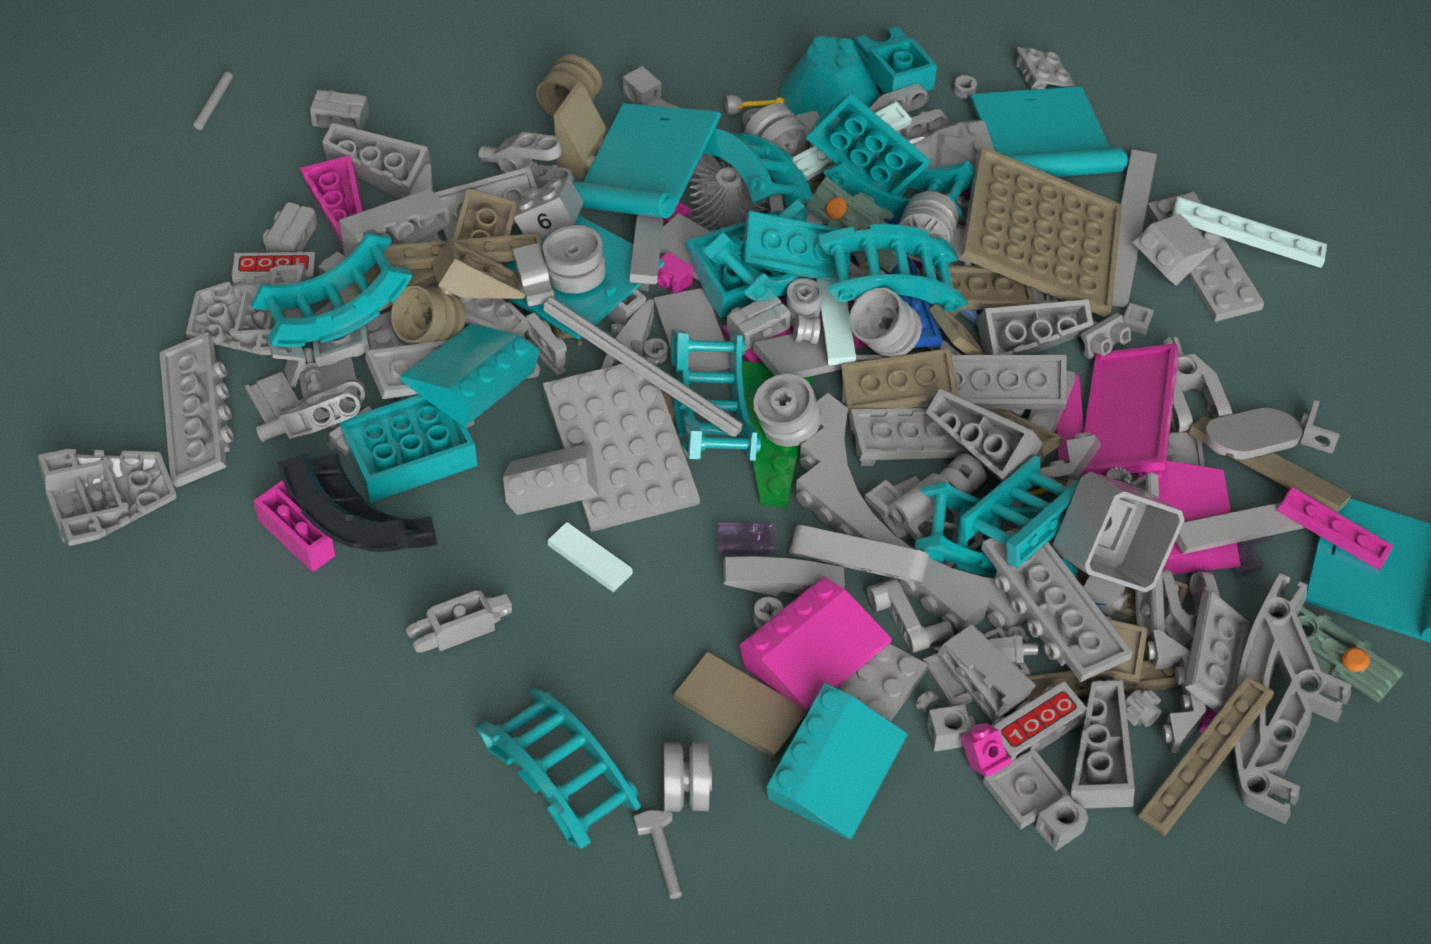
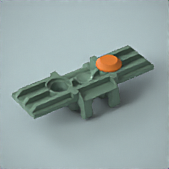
M828 177L824 178L812 195L813 200L805 205L808 210L828 224V226L842 229L854 227V231L870 229L872 224H888L884 219L888 218L891 220L894 217L893 213L886 208L878 207L874 203L875 200L868 194L858 193L852 197ZM876 249L879 265L890 273L897 264L894 250ZM865 250L851 252L856 257V261L861 265L867 260Z
M1281 594V595H1280V597H1282V598H1284V599H1286V600H1288V601H1291V600H1292L1291 598H1289V597L1286 596L1285 594ZM1302 606L1297 617L1301 625H1306L1312 631L1311 635L1306 637L1321 672L1341 678L1379 703L1400 679L1403 671L1370 650L1372 645L1367 640L1363 642L1332 622L1331 617L1327 614L1317 616ZM1274 613L1271 615L1275 618L1283 617V615L1279 613ZM1323 631H1326L1327 633H1329L1330 635H1332L1333 637H1335V638L1338 639L1339 641L1343 642L1344 644H1346L1347 646H1349L1350 649L1346 648L1345 646H1343L1342 644H1340L1339 642H1337L1335 639H1333V638H1331L1330 636H1328L1327 634L1323 633Z

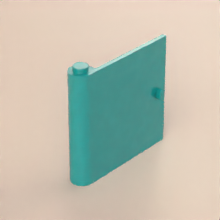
M1082 86L970 94V100L980 121H985L994 151L1057 178L1121 173L1124 167L1127 166V154L1123 152L1122 148L1109 147Z
M623 103L584 181H572L584 202L581 208L658 218L671 217L721 117V113L718 111Z
M579 214L574 225L594 229L601 237L607 271L605 278L597 287L587 292L573 294L564 293L553 286L552 289L556 300L596 325L643 283L630 282L633 244L590 222ZM548 236L541 238L543 244ZM659 259L658 270L664 266V261ZM509 261L504 265L518 273L515 261ZM526 296L523 299H508L525 310L535 313L539 318L579 340L582 337L543 310L544 303L529 307Z
M1350 498L1349 502L1338 514L1392 544L1393 548L1380 570H1377L1319 536L1305 602L1431 643V524Z

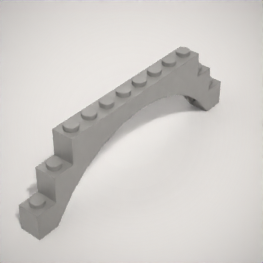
M827 393L817 401L821 410V424L818 431L801 444L799 462L808 472L797 480L795 497L803 507H808L817 515L822 523L828 524L837 533L913 549L897 538L872 513L858 492L848 467L844 441L848 408L831 394ZM928 559L922 584L897 579L905 593L913 595L928 612H933L942 621L948 620L952 630L960 633L971 624L975 627L985 617L989 619L994 627L1002 628L1003 631H1008L1011 627L1020 625L1026 620L1023 614L1017 615L1011 605V597L1007 592L1001 593L998 590L995 578H987L960 571L933 559Z

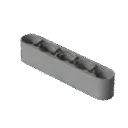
M796 525L789 554L797 557L920 584L923 582L929 559L928 553L916 549L804 525Z

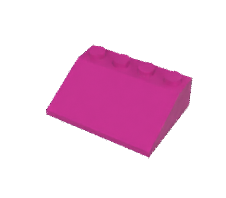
M1166 460L1165 470L1138 473V479L1150 472L1158 475L1159 498L1181 510L1185 519L1184 522L1231 513L1224 470ZM1175 541L1163 569H1169L1172 574L1240 567L1237 543L1183 554Z
M823 576L740 644L746 670L808 713L824 683L835 688L839 687L892 641L891 637L844 588Z

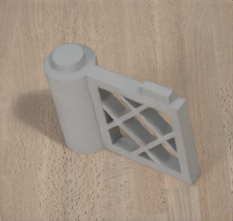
M930 474L889 505V512L893 520L899 526L906 528L915 541L916 539L926 538L917 527L922 523L928 525L933 523V519L929 518L934 514L935 501L921 492L922 487L934 485L936 482L949 483L942 475ZM949 508L954 515L953 523L944 522V528L953 529L952 542L956 544L959 512ZM977 532L971 537L974 543L967 548L974 550L985 541L982 537L984 534ZM947 562L944 565L952 567L954 564Z

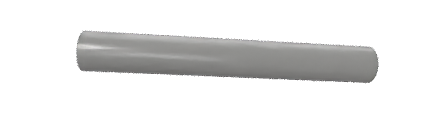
M224 72L193 125L196 129L202 130L233 79V75L230 72Z

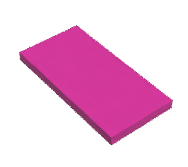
M1177 343L1115 350L1105 356L1096 353L1084 433L1095 435L1100 440L1101 447L1081 473V477L1089 472L1106 476L1107 472L1115 467L1118 469L1122 467V470L1126 469V472L1129 471L1130 473L1165 470L1179 355Z

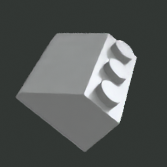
M591 443L510 461L503 476L506 504L516 515L599 496Z

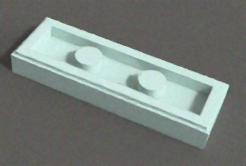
M568 522L548 539L549 547L612 592L632 575V568Z

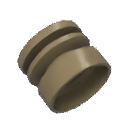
M571 54L561 56L536 88V97L540 106L554 118L555 112L577 82L583 83L593 101L602 89V79L599 72L590 62L582 57Z
M408 286L393 303L391 321L397 336L407 343L420 344L449 340L463 330L465 325V309L462 300L455 294L452 296L447 295L439 288Z

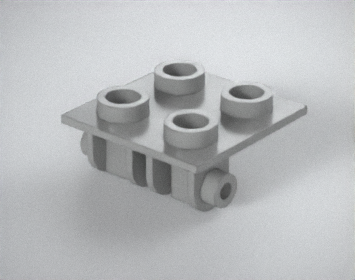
M1017 48L1020 55L1017 57L1016 65L1022 72L1026 82L1029 83L1031 90L1045 89L1047 84L1075 87L1070 74L1064 69L1057 54L1037 51L1033 48Z
M305 348L303 350L306 366L304 372L299 375L303 398L348 379H356L351 357L340 360L333 365L318 367L313 349ZM348 386L345 391L349 390L360 394L356 386ZM323 396L320 398V400L328 398L329 396Z

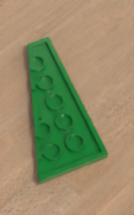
M742 361V379L746 408L750 422L758 432L757 435L760 436L761 440L760 451L756 452V460H751L759 504L788 509L800 445L785 447L776 445L767 439L754 411V397L757 389L766 380L774 377V375L765 364ZM813 376L805 377L804 379L812 386Z

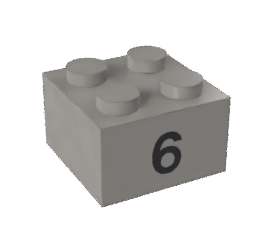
M569 176L562 179L556 177L548 181L542 188L537 189V187H533L523 194V198L518 204L513 218L523 234L540 233V237L544 238L562 227L574 225L584 202Z

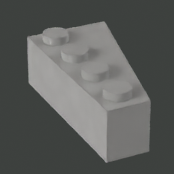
M1089 299L985 308L976 319L981 347L986 355H1031L1081 337L1082 332L1094 325Z

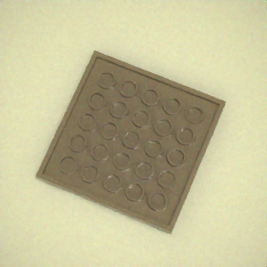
M982 146L977 154L960 258L1064 301L1089 299L1091 312L1107 318L1112 310L1122 205Z

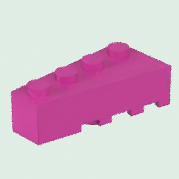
M351 155L300 168L307 189L342 248L343 243L339 220L365 211L359 180Z

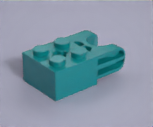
M898 26L886 28L884 42L873 41L866 35L852 38L854 47L871 78L884 94L914 84H921L926 91L934 89L937 64L912 37L908 38Z

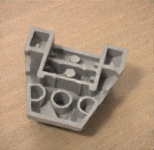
M980 120L952 122L907 139L932 160L931 164L926 168H937L938 165H952L968 160L975 169L977 154L982 146L994 151L986 123ZM912 188L907 189V191L924 192Z
M277 266L270 268L271 274L255 278L254 274L245 276L246 282L231 286L228 281L196 291L186 330L187 337L192 339L208 332L216 345L258 355H271L267 338L275 321L269 310L253 309L251 303L261 283L283 285L307 280L305 266ZM298 307L282 310L285 318H304ZM276 346V348L281 352H291L286 347Z
M64 449L38 455L40 472L45 485L46 499L61 541L65 542L68 546L98 540L176 499L175 489L160 452L122 451L120 456L104 455V450H94V455L76 454V449Z

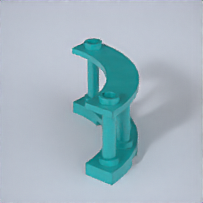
M714 129L702 154L713 155L717 162H720L721 166H723L722 162L724 165L730 163L746 183L753 203L756 204L774 194L784 196L787 208L797 199L802 204L813 200L805 175L802 170L797 169L792 161L793 157L784 148L771 140L756 135L732 134L725 130ZM769 174L773 177L776 183L772 182Z
M968 160L952 165H938L937 168H925L896 195L884 192L858 176L844 161L825 169L823 173L852 197L858 193L868 194L875 200L874 203L878 207L886 208L900 221L910 198H903L908 188L920 191L949 193L946 196L955 203L959 212V218L963 217L964 213L958 207L956 201L962 191L972 188L975 169Z
M797 199L778 216L807 222L806 216L809 213L805 206ZM722 232L703 251L712 261L718 264H727L749 286L744 293L755 301H766L776 296L779 297L787 293L789 284L794 280L801 278L810 279V277L766 269L773 276L769 277L764 273L761 274L755 267L743 265L744 236L743 240H739L736 236H728Z
M872 224L870 229L854 231V227H848L819 235L820 245L829 257H834L839 282L828 285V289L838 303L859 298L866 291L874 288H888L897 295L919 298L933 305L939 304L947 312H954L960 307L968 305L966 298L953 288L948 266L949 263L958 260L957 252L941 237L936 239L929 236V232L926 230L893 224ZM876 249L894 250L899 274L881 275ZM865 250L870 276L850 279L845 253ZM906 253L921 258L925 277L910 274ZM938 267L941 282L936 279L934 268Z
M367 232L360 244L346 259L329 271L314 278L283 285L261 283L251 303V307L253 309L270 311L275 321L267 338L270 345L301 347L305 346V342L320 340L321 343L328 342L361 328L379 316V310L389 301L393 303L406 288L413 276L409 269L391 266L384 252L392 241L391 237ZM377 263L381 273L369 285L364 274ZM356 282L361 294L344 304L338 292ZM329 298L334 310L315 316L309 304ZM298 307L304 317L285 318L282 310Z
M672 329L671 366H676L677 380L689 387L691 382L730 384L731 400L709 401L724 411H733L734 418L743 424L741 432L737 435L738 438L705 437L704 434H729L713 423H699L695 419L692 409L672 397L678 436H684L685 442H682L681 446L689 459H700L701 451H704L705 448L743 449L749 460H756V452L760 451V436L757 435L758 432L750 422L744 398L742 356L745 354L746 343L745 339H742L743 335L736 331H731L730 341L692 340L686 331ZM691 351L730 352V373L691 371L688 368V354Z
M936 482L934 485L922 487L921 492L935 501L932 532L926 538L916 539L915 549L928 553L929 559L942 564L944 560L956 565L955 569L982 577L995 578L997 569L986 554L967 548L968 541L962 539L960 517L982 499L963 493L947 482ZM1008 506V508L1030 519L1035 518L1040 513V511L1032 507ZM946 507L959 512L956 544L943 536ZM997 515L990 521V524L1001 529L1002 522H1012ZM1059 555V557L1062 559V561L1066 564V566L1077 579L1078 569L1075 568L1072 564H1070L1065 558Z
M533 688L530 690V693L536 703L503 725L497 724L495 726L484 721L475 728L490 754L498 757L507 765L515 763L521 769L518 771L519 777L528 785L533 793L536 794L540 791L551 805L547 808V811L567 843L582 849L591 843L586 834L588 827L621 803L623 806L634 810L641 807L636 798L638 792L629 780H625L594 736L565 706L557 701L549 691L543 692ZM541 713L543 717L547 718L519 738L517 736L513 738L509 736ZM557 726H561L572 736V738L540 760L538 758L533 760L525 749ZM579 747H582L595 763L564 785L555 786L546 775L547 769ZM603 773L615 793L581 817L579 815L575 816L567 803L569 801L568 797Z

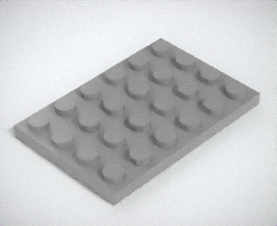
M624 364L543 383V391L562 448L566 449L587 443L592 444L599 496L580 501L590 532L700 504L699 494L664 396L659 387Z

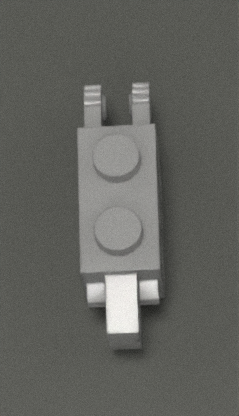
M475 590L431 607L426 612L427 618L410 624L406 628V632L409 638L423 636L413 643L416 652H425L438 647L439 651L495 631L494 624L500 621L501 617L512 613V604L507 594L485 598L482 591Z

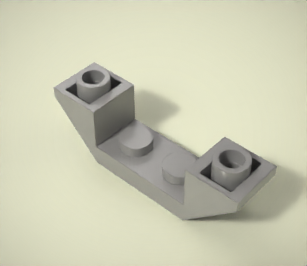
M1091 433L1076 434L1074 439L1067 440L1070 463H1067L1066 460L1051 462L1050 467L1040 468L1041 474L1058 483L1068 481V479H1078L1101 447L1100 440L1095 435H1091Z
M1153 630L1150 641L1146 642L1147 658L1152 659L1154 670L1175 668L1177 685H1182L1183 690L1180 699L1183 712L1170 713L1166 724L1162 725L1164 743H1169L1170 753H1177L1201 723L1206 707L1201 700L1184 688L1191 651L1161 630Z

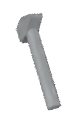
M649 810L633 815L637 834L652 835L669 897L671 899L679 898L682 892L663 831V827L672 822V813Z

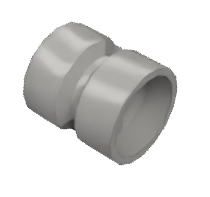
M807 278L797 279L790 283L787 288L786 307L791 314L790 325L794 327L797 315H803L806 319L820 318L822 288L814 280Z
M966 453L960 454L949 464L948 468H945L938 474L944 476L951 486L968 495H971V492L975 491L987 477L982 464L972 455Z

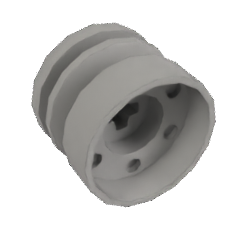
M924 191L916 194L908 201L899 225L926 230L929 232V236L936 239L941 237L951 244L959 224V212L955 203L946 195L934 191ZM906 253L908 257L916 261H921V258L910 253Z
M874 288L866 291L856 300L851 309L850 327L855 336L877 354L885 358L907 354L920 339L922 330L920 316L914 308L888 288Z

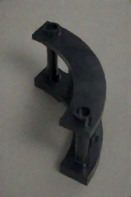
M338 454L312 460L313 466L310 464L308 455H299L277 462L289 495L294 497L302 508L301 513L314 527L336 542L351 548L373 552L397 551L407 548H423L438 545L432 517L420 519L399 518L373 507L363 499L350 483Z

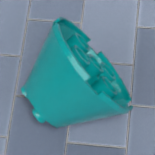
M818 36L785 77L780 87L779 97L784 99V104L788 106L794 115L817 111L821 116L830 106L849 93L853 94L868 108L879 99V94L852 40L848 38L840 39Z

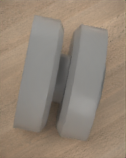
M782 103L770 104L760 109L752 116L744 130V134L756 135L775 142L792 157L802 153L809 142L806 139L809 133L807 128L796 118L788 106Z
M579 225L566 226L552 232L545 239L543 253L549 280L555 289L564 293L577 294L597 287L604 280L607 271L603 255V245L600 235L594 229Z
M781 374L766 380L757 389L754 397V411L765 436L771 442L785 447L797 446L807 441L818 431L821 424V410L816 401L815 393L807 380L798 375Z
M664 742L665 812H680L684 806V792H689V805L692 811H709V791H712V765L709 762L708 742L691 743L689 746V762H683V746L680 742Z

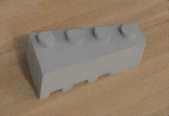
M335 123L331 124L322 141L327 161L351 155L358 178L399 199L409 196L425 164H431L428 147Z
M430 189L340 219L339 224L344 256L347 258L356 249L367 232L391 237L390 245L420 243L450 225L449 208Z
M939 389L926 411L928 416L943 431L1002 482L1017 471L1022 464L1037 455L1043 444L1032 430L942 389Z
M1123 680L1094 681L1091 684L1071 798L1074 802H1079L1084 808L1133 807L1135 786Z

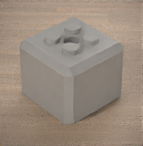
M1089 472L1081 477L1053 542V546L1057 554L1089 575L1148 592L1155 588L1185 519L1181 510L1149 491L1094 472Z

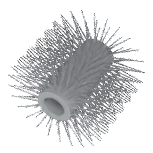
M729 163L727 168L725 164V167L723 169L721 167L719 171L710 166L716 173L712 174V171H709L710 175L705 177L704 175L707 174L700 175L701 173H694L705 179H690L700 183V186L707 187L696 189L698 185L690 187L698 190L699 194L705 195L700 196V198L695 196L698 192L690 195L699 198L690 203L700 206L690 211L702 213L691 219H705L697 224L712 222L705 228L713 226V223H718L711 232L715 229L717 230L718 226L722 229V227L725 228L746 221L747 210H756L757 212L768 210L759 206L768 201H760L758 205L752 202L747 185H745L746 183L732 165L729 167Z

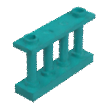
M1037 455L1033 456L960 517L962 539L968 541L977 532L1006 545L1008 564L1018 568L1058 533L1081 478L1072 486L1066 487L1042 475L1040 457ZM1036 484L1059 497L1053 502L1048 503L1026 491ZM1015 500H1018L1040 511V513L1035 518L1030 519L1008 508V506ZM998 515L1022 529L1016 534L1011 535L991 525L989 522Z

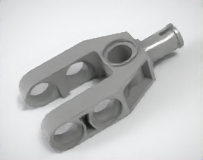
M914 84L882 95L869 109L876 113L898 101L899 105L907 113L922 107L929 97L921 84ZM940 109L929 112L923 111L920 112V115L912 117L910 125L897 132L905 139H909L947 125L948 118Z
M521 132L506 139L499 148L482 146L479 150L480 161L497 163L502 174L530 166L537 188L544 187L548 181L556 177L561 179L569 176L571 181H575L570 169L558 167L557 165H539L537 162L532 161V159L551 161L561 155L562 146L556 136Z
M1171 337L1165 339L1162 345L1173 344ZM1173 337V341L1177 343L1179 350L1171 415L1173 431L1188 432L1193 425L1192 415L1183 395V392L1193 388L1203 393L1208 405L1206 410L1208 414L1211 413L1213 419L1232 415L1230 404L1216 372L1195 354L1184 355L1179 339Z
M348 379L310 394L283 408L278 416L279 418L257 425V433L262 442L284 433L291 439L314 433L352 418L359 412L361 403L365 398V385L358 379ZM348 386H356L359 388L361 395L359 397L357 393L349 390L345 391ZM323 396H329L328 398L320 400V398ZM356 406L355 409H353V410H351V411H347V409ZM327 417H330V418H329L328 420H326V421H320V420H322V419H325V418H327Z
M1163 569L1165 632L1169 637L1191 651L1202 593L1211 590L1220 597L1215 578L1212 573L1208 572L1192 574L1189 588L1196 614L1188 615L1181 608L1177 593L1179 587L1175 585L1172 572L1169 569Z

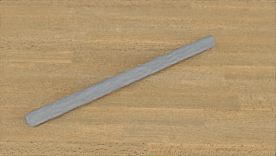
M550 297L544 302L543 310L729 435L736 437L741 432L742 422L555 298Z

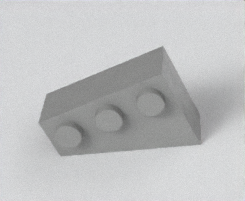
M972 624L946 641L938 652L944 663L992 723L998 718L1006 717L1016 710L1036 686Z

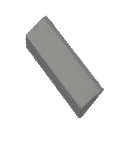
M530 166L435 192L434 194L449 208L450 225L441 230L445 240L448 238L453 239L467 188L518 202L519 204L527 190L537 187Z

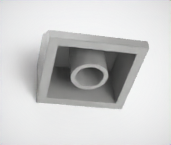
M1181 214L1151 224L1133 242L1175 286L1215 249Z

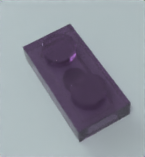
M717 523L718 554L775 553V523Z

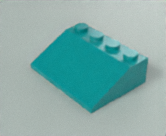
M851 93L830 106L816 120L806 137L808 141L836 164L844 161L863 180L892 195L899 193L932 162V160Z
M776 210L767 214L778 216L781 212ZM746 221L686 240L685 242L706 297L720 318L729 315L737 307L743 308L752 304L754 300L744 293L749 286L727 264H718L712 261L703 251L722 232L728 236H736L739 240H743ZM755 267L761 274L764 273L769 277H773L766 269Z
M471 323L401 375L400 381L461 426L466 427L534 373L540 350L518 334Z
M419 394L339 422L354 466L370 503L478 466L475 443L467 428L461 426Z
M824 683L766 787L768 800L851 841L908 734L855 697Z

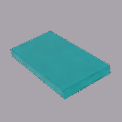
M748 211L746 214L742 264L838 283L834 257H829L819 242V235L842 228ZM851 252L845 253L848 273L850 268Z

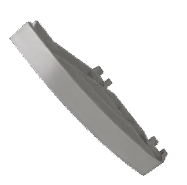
M1279 573L1249 634L1242 656L1236 689L1247 675L1269 688L1276 664L1281 669L1288 689L1270 724L1266 726L1265 706L1234 746V762L1242 802L1247 807L1286 824L1291 814L1290 804L1295 806L1299 799L1300 786L1283 779V776L1310 725L1311 713L1314 712L1334 722H1338L1342 714V704L1347 705L1350 699L1352 685L1321 672L1297 617L1306 600L1308 585L1299 582L1293 599L1288 601L1280 597L1281 593L1285 594L1290 578ZM1274 613H1279L1283 615V617L1275 618L1271 615ZM1309 685L1314 687L1315 690L1306 691L1302 687ZM1326 694L1335 697L1337 699L1342 700V702L1337 701V703H1335L1334 701L1322 695ZM1286 735L1290 739L1287 741H1279L1278 739H1276V736ZM1258 785L1264 790L1256 793L1251 791L1249 787ZM1276 795L1290 800V804L1285 803L1283 805L1270 798V796Z

